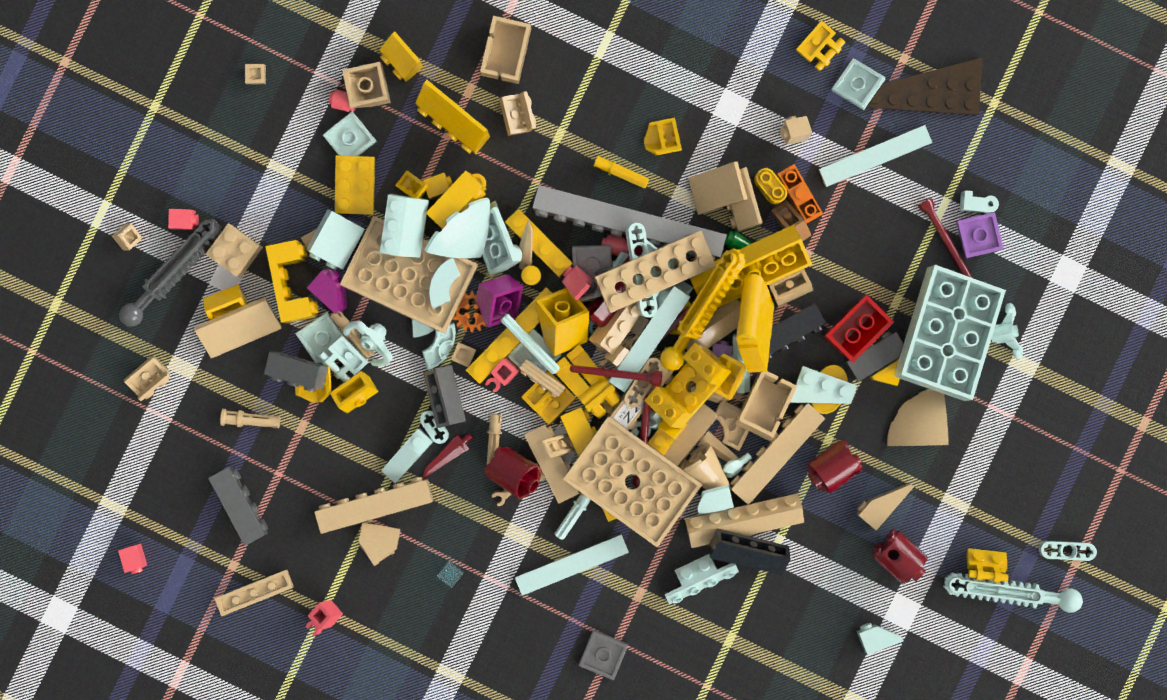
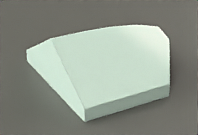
M724 485L703 491L697 507L699 515L734 508L729 486Z

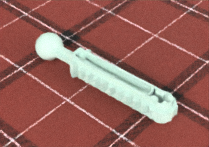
M953 572L944 578L943 587L950 595L953 594L957 597L962 594L966 598L969 594L972 599L977 595L978 599L982 600L983 596H985V600L989 601L992 597L994 602H997L1000 598L1002 603H1005L1007 599L1009 604H1012L1015 600L1017 605L1023 602V605L1028 607L1030 603L1032 608H1036L1038 604L1043 603L1057 604L1063 611L1068 613L1078 611L1083 603L1081 594L1072 588L1065 589L1061 593H1055L1040 589L1036 583L1031 587L1030 583L1027 582L1024 586L1021 581L1016 585L1014 580H1011L1010 584H1008V581H1003L1002 583L993 582V580L988 579L987 581L985 579L980 581L975 578L970 579L968 574H965L963 577L961 573ZM957 581L960 584H963V587L957 585L954 589V587L951 584Z

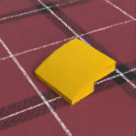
M549 370L546 372V374L563 385ZM536 382L522 398L548 425H551L577 398L567 388L563 390L559 397H553L549 394L550 391L548 389H542L540 387L541 384Z

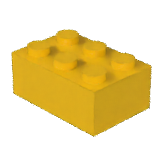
M465 171L426 214L443 229L447 225L446 219L456 211L462 213L469 208V203L482 199L486 195L484 192L486 188L471 173Z

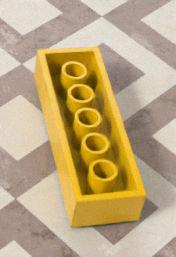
M791 225L739 250L744 254L745 265L718 308L741 298L745 275L757 274L769 285L812 265L795 225ZM720 259L714 261L716 266ZM715 267L690 278L697 295H699Z

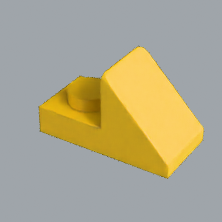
M663 420L657 426L659 429L648 444L664 456L687 425L685 424L682 429L670 427Z

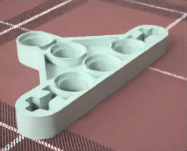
M631 223L627 226L626 239L630 261L638 258L634 254V248L637 245L642 247V255L658 249L646 239L645 228L642 224ZM634 226L636 229H639V233L636 235L631 233V230H634ZM637 236V240L641 239V242L633 243L632 240H636ZM671 258L668 262L670 269H675L673 265L675 258ZM655 266L651 268V275L653 277L659 276L660 273L656 271ZM635 274L633 276V283L635 285L642 283V276ZM659 292L646 297L651 299L647 300V304L642 299L637 301L638 312L641 316L653 317L656 314V297ZM647 305L652 307V309L649 310V314L647 311H644V308L647 307Z

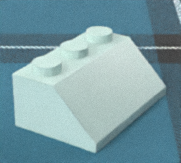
M394 194L388 195L380 253L421 257L429 200Z

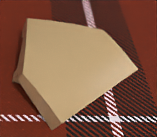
M362 522L359 544L371 560L373 566H376L380 561L394 554V551L397 550L400 529Z

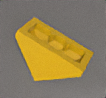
M406 171L395 185L408 196L422 199L428 187L427 184L409 171Z
M899 358L869 376L870 379L898 386L900 378L894 377Z

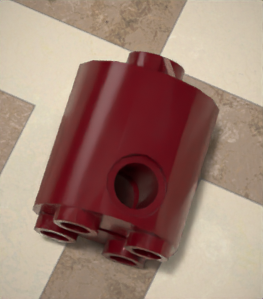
M844 439L838 440L808 462V478L817 489L831 494L862 471V461L856 454H851L850 446Z
M498 447L494 452L491 462L486 465L484 473L487 474L491 481L497 483L504 490L518 499H523L538 488L541 468L523 455L518 454L511 447Z
M892 529L886 535L887 539L883 543L879 542L873 548V559L902 585L911 579L916 582L926 571L923 566L928 556L903 533Z

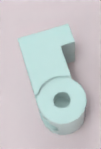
M973 191L961 192L959 211L988 214L998 209L999 201L994 196L984 198L972 197Z

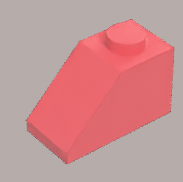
M578 265L574 268L570 266L563 273L565 278L562 282L576 300L587 291L593 282V279Z

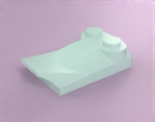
M496 201L490 203L488 237L482 254L490 275L508 270L518 264L522 258L521 249L517 245L512 244Z

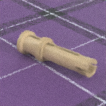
M222 409L220 423L221 426L231 424L237 425V427L252 425L279 428L281 418L280 416L248 414L242 410L235 412Z

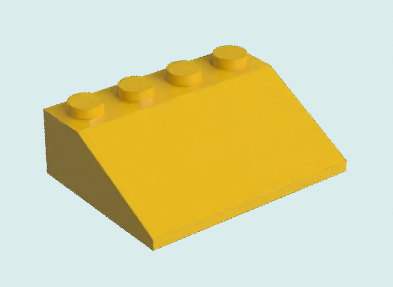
M428 80L424 82L415 103L418 107L417 111L425 118L427 115L433 119L431 123L438 129L443 127L448 131L446 135L454 142L459 140L463 144L461 147L467 153L473 152L477 154L490 138L488 130Z

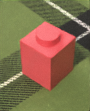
M169 209V229L195 230L196 226H198L199 216L196 215V211Z
M141 543L118 550L124 573L131 571L132 575L142 572V567L147 566Z

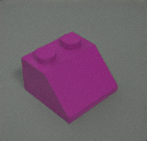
M330 268L322 270L307 289L337 314L347 309L346 288L340 285L343 275L338 270Z
M510 275L479 284L477 303L487 327L501 324V319L506 314H509L513 319L518 317L523 285Z

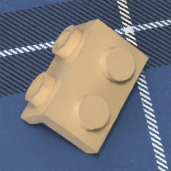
M527 91L499 98L508 136L527 133L536 128V119L532 114L531 99Z
M152 355L127 376L124 382L137 394L138 399L142 401L143 399L150 398L154 394V390L159 386H164L169 381L170 374L169 370Z

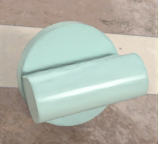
M650 410L649 428L658 429L659 427L657 426L663 419L656 412Z

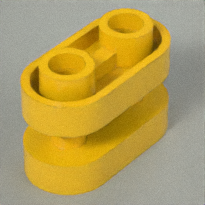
M763 168L757 172L754 177V183L767 201L777 205L785 200L787 189L775 173L768 168Z

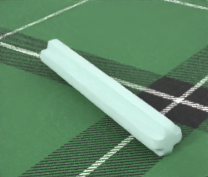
M506 314L501 319V322L552 374L559 370L560 367L509 314Z

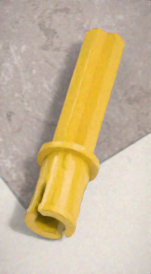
M599 155L593 165L608 172V175L613 174L642 188H646L649 182V178L616 164V161H609Z

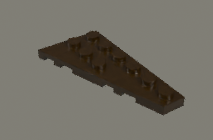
M983 57L883 83L866 108L978 116Z

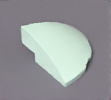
M482 198L468 204L469 208L462 213L458 211L453 213L446 219L447 225L442 231H436L433 234L425 251L452 258L481 257L488 237L490 200Z

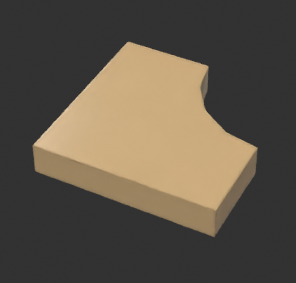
M722 400L715 412L719 415L717 420L723 427L722 443L740 451L749 431L734 424L741 409L728 402L724 403Z

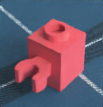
M508 357L504 358L491 372L494 377L488 379L486 385L495 382L496 388L493 392H497L501 387V383L504 386L507 385L520 371L519 367Z
M331 600L320 602L308 615L312 621L307 623L306 628H311L314 625L315 631L312 635H318L322 629L332 627L343 613Z

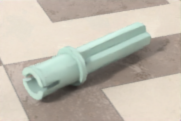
M581 493L578 499L574 500L573 507L555 532L556 537L561 540L566 537L583 510H587L586 507L591 499Z

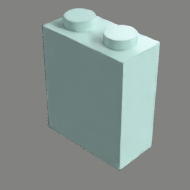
M328 209L306 250L311 252L310 257L318 261L321 258L326 260V265L336 270L339 267L343 270L365 229Z

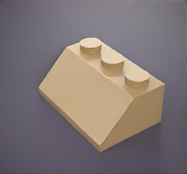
M747 167L740 169L748 199L726 206L727 210H731L732 218H730L731 226L733 229L736 228L737 232L755 228L762 224Z

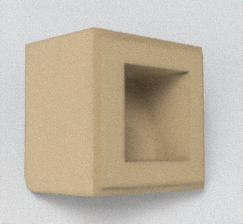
M131 223L124 224L112 235L122 250L132 249L142 239V236Z

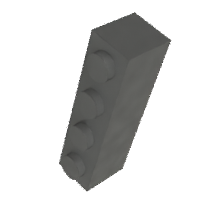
M228 467L208 478L244 546L268 534V526L264 519H260L258 515L259 509L255 502L252 503L249 499L250 492L245 485L242 486L239 480L241 475L236 468Z

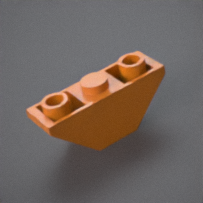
M795 164L778 173L780 181L787 189L788 199L794 209L805 220L806 224L823 215Z

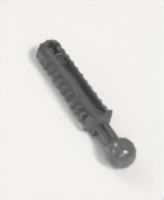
M214 219L204 220L188 236L189 238L172 253L173 255L157 269V272L152 274L149 280L145 279V284L142 286L146 290L145 293L135 303H126L121 307L119 319L122 324L129 327L137 326L143 319V310L154 298L159 301L162 298H166V294L170 292V289L175 287V284L186 275L188 270H191V267L202 258L204 253H207V250L221 234L222 226Z

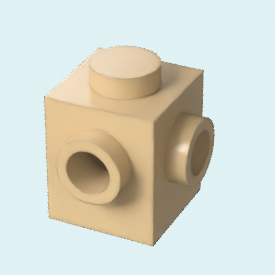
M792 116L785 120L780 128V135L785 140L786 145L808 141L812 135V130L807 116L799 118Z

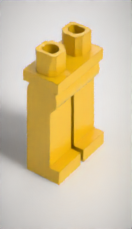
M580 344L566 355L574 365L597 368ZM565 357L556 363L560 367L556 372L557 376L585 405L590 414L593 413L600 419L607 413L601 404L607 400L614 407L620 402L616 389L610 385L604 376L582 374L591 385L589 387L578 373L570 371L571 364Z

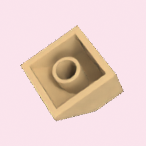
M380 62L342 70L350 108L373 107L391 103L383 65Z

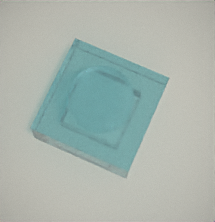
M448 561L437 577L452 588L464 572Z

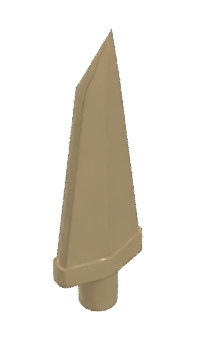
M529 220L519 245L522 251L519 268L522 270L527 265H532L533 229Z
M709 430L697 444L699 447L704 444H710L716 456L726 462L739 459Z

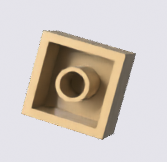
M228 223L206 255L236 277L241 278L263 247Z

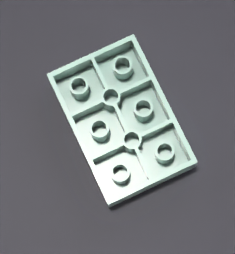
M937 265L927 267L894 377L963 401L973 400L1006 290Z

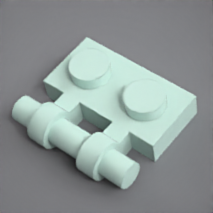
M342 334L328 346V349L332 352L330 355H327L324 351L318 355L322 360V364L330 366L334 376L337 379L340 378L344 383L350 379L346 372L350 370L355 375L369 363ZM337 358L344 364L342 367H339L334 362Z

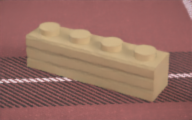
M527 359L519 368L521 370L520 373L524 376L529 375L531 381L541 384L540 387L544 390L548 389L550 391L549 394L553 397H559L566 388Z

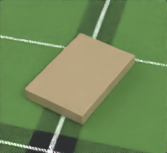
M732 162L688 178L698 215L748 199L738 162Z

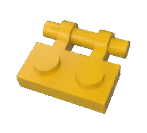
M821 20L796 51L809 63L814 58L818 59L819 62L815 65V68L821 71L830 64L832 57L842 50L841 47L845 44V41L839 38L834 42L831 38L836 33ZM825 45H828L830 49L823 55L820 51Z
M968 548L967 569H975L968 571V577L980 581L983 579L993 580V582L997 583L1008 581V574H1003L1007 571V555L1005 552Z

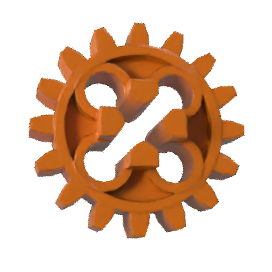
M471 291L468 296L466 293L464 294L455 313L456 316L453 317V321L458 320L457 327L459 328L463 325V331L466 332L470 328L471 333H474V328H477L480 332V326L487 327L482 315L474 313L473 316L476 322L471 325L469 324L471 319L469 313L459 314L460 309L471 310L469 300L471 299L476 301L474 309L476 311L480 310L477 303V295H474V292Z

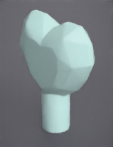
M746 453L739 459L728 461L724 465L723 471L726 473L727 478L736 476L741 471L742 466L752 459L749 453Z

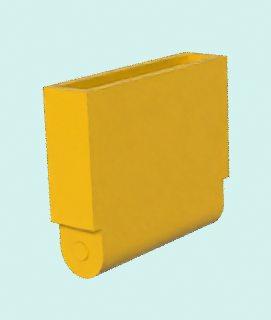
M757 274L745 275L743 279L736 340L747 371L767 372L774 303L766 282Z

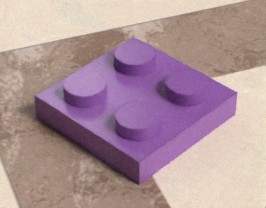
M995 212L956 221L965 259L1004 249Z

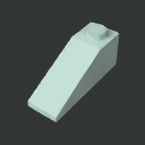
M417 429L381 471L396 483L434 441L422 429Z

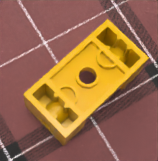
M297 240L265 246L281 322L288 324L317 318L316 313H319L317 301L314 302L309 297L290 301L293 296L291 288L287 287L286 280H289L288 271L283 268L286 265L305 262V257L307 256L306 246Z
M694 343L685 353L683 358L687 361V364L665 388L657 386L644 400L670 427L682 429L732 372L705 345ZM690 382H695L696 384L694 392L688 390Z

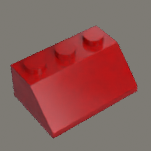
M864 295L823 337L853 363L894 321L868 295Z

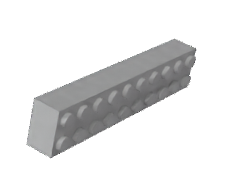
M540 185L538 186L533 204V210L537 216L547 218L548 215L554 216L555 220L559 222L573 221L575 226L582 228L585 225L592 226L594 231L603 233V230L611 231L610 235L618 237L626 235V228L629 224L640 223L645 228L646 239L656 247H659V245L665 246L702 230L714 261L721 257L726 239V234ZM634 226V230H631V233L636 235L639 233V229H636ZM636 236V240H632V241L640 242L641 239H640V240H637V236ZM692 250L686 253L688 256L695 257V253Z

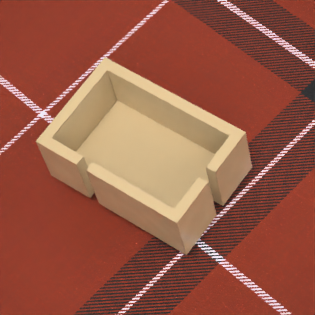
M493 16L489 32L490 37L488 36L480 70L481 76L498 79L501 76L502 81L519 84L531 33V24Z
M767 371L758 373L734 424L769 441L774 437L780 425L779 421L783 418L797 386L784 379L774 384L778 376Z

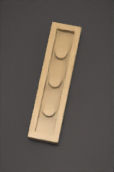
M286 569L216 597L215 601L221 616H224L289 590L294 585Z

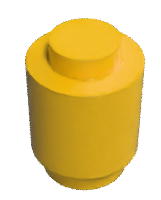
M527 266L523 269L521 276L525 284L534 286L540 282L541 273L537 267Z

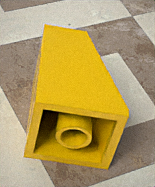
M567 288L536 300L544 343L554 356L587 342L589 311L579 299L576 300Z

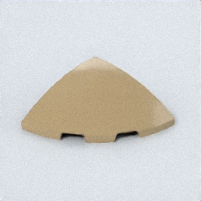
M927 389L919 392L912 399L907 400L899 408L894 421L890 424L887 446L949 445L944 394Z

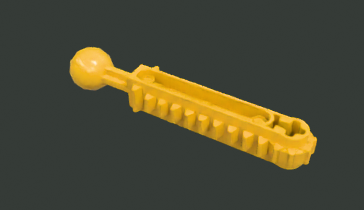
M726 250L684 319L679 321L680 325L677 329L681 332L680 337L673 347H667L661 352L660 362L665 369L669 371L678 370L684 363L683 351L691 338L698 340L699 337H703V330H705L709 320L713 317L714 312L745 265L744 254L739 250Z

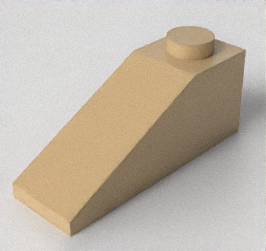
M907 483L871 498L867 502L863 501L858 506L856 515L871 528L877 530L914 486Z

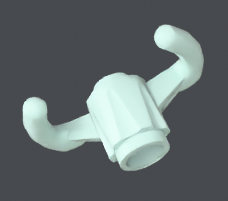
M1008 303L1005 307L1007 315L1002 324L995 325L991 340L992 343H1006L1013 349L1014 357L1020 360L1023 357V348L1016 340V337L1019 336L1017 325L1013 326L1016 310L1012 303Z
M352 321L344 327V335L348 336L352 329H357L362 335L360 338L362 347L366 350H376L383 357L380 360L373 359L371 361L372 366H386L391 362L393 356L383 342L386 329L381 324L376 323L368 328L361 321Z

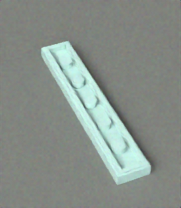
M924 125L819 169V173L825 187H828L932 143V140Z
M676 286L673 287L617 370L639 372L689 300V295ZM615 377L609 380L611 384L624 393L633 381L632 379Z
M621 534L519 575L515 579L523 596L627 554L629 551Z

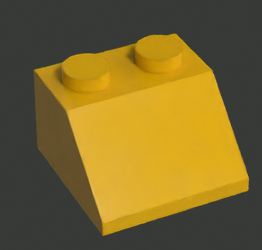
M396 32L392 33L380 48L382 53L380 58L387 66L391 64L395 68L392 72L399 80L403 78L407 82L423 68L421 61Z

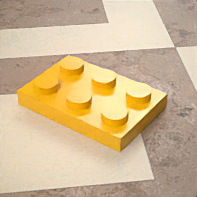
M336 155L335 213L374 214L375 157Z

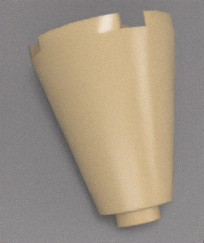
M704 444L690 453V459L687 461L685 458L680 464V469L703 484L702 487L706 490L728 485L730 488V483L710 444Z

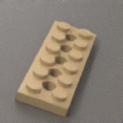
M699 230L601 273L594 278L608 312L612 313L714 268L716 264L702 230ZM690 250L695 253V259L691 262L686 259V253ZM671 258H675L678 262L675 269H670L668 266ZM653 266H658L660 269V274L657 277H653L650 273ZM635 274H640L643 278L642 283L639 285L633 283V276ZM621 281L624 283L625 289L623 292L618 293L615 290V285Z

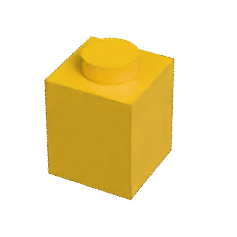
M445 173L422 180L428 185L426 192L430 200L441 197L453 184L450 176L446 177Z

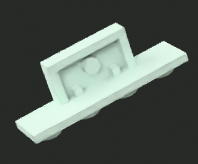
M709 554L675 570L682 586L666 593V599L669 605L679 603L689 595H696L706 587H713L723 579L734 577L739 572L737 566L730 563L717 570Z

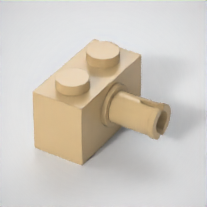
M804 269L769 284L770 291L778 307L813 291L812 284Z

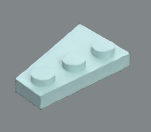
M802 366L796 382L797 388L790 402L851 404L857 385Z

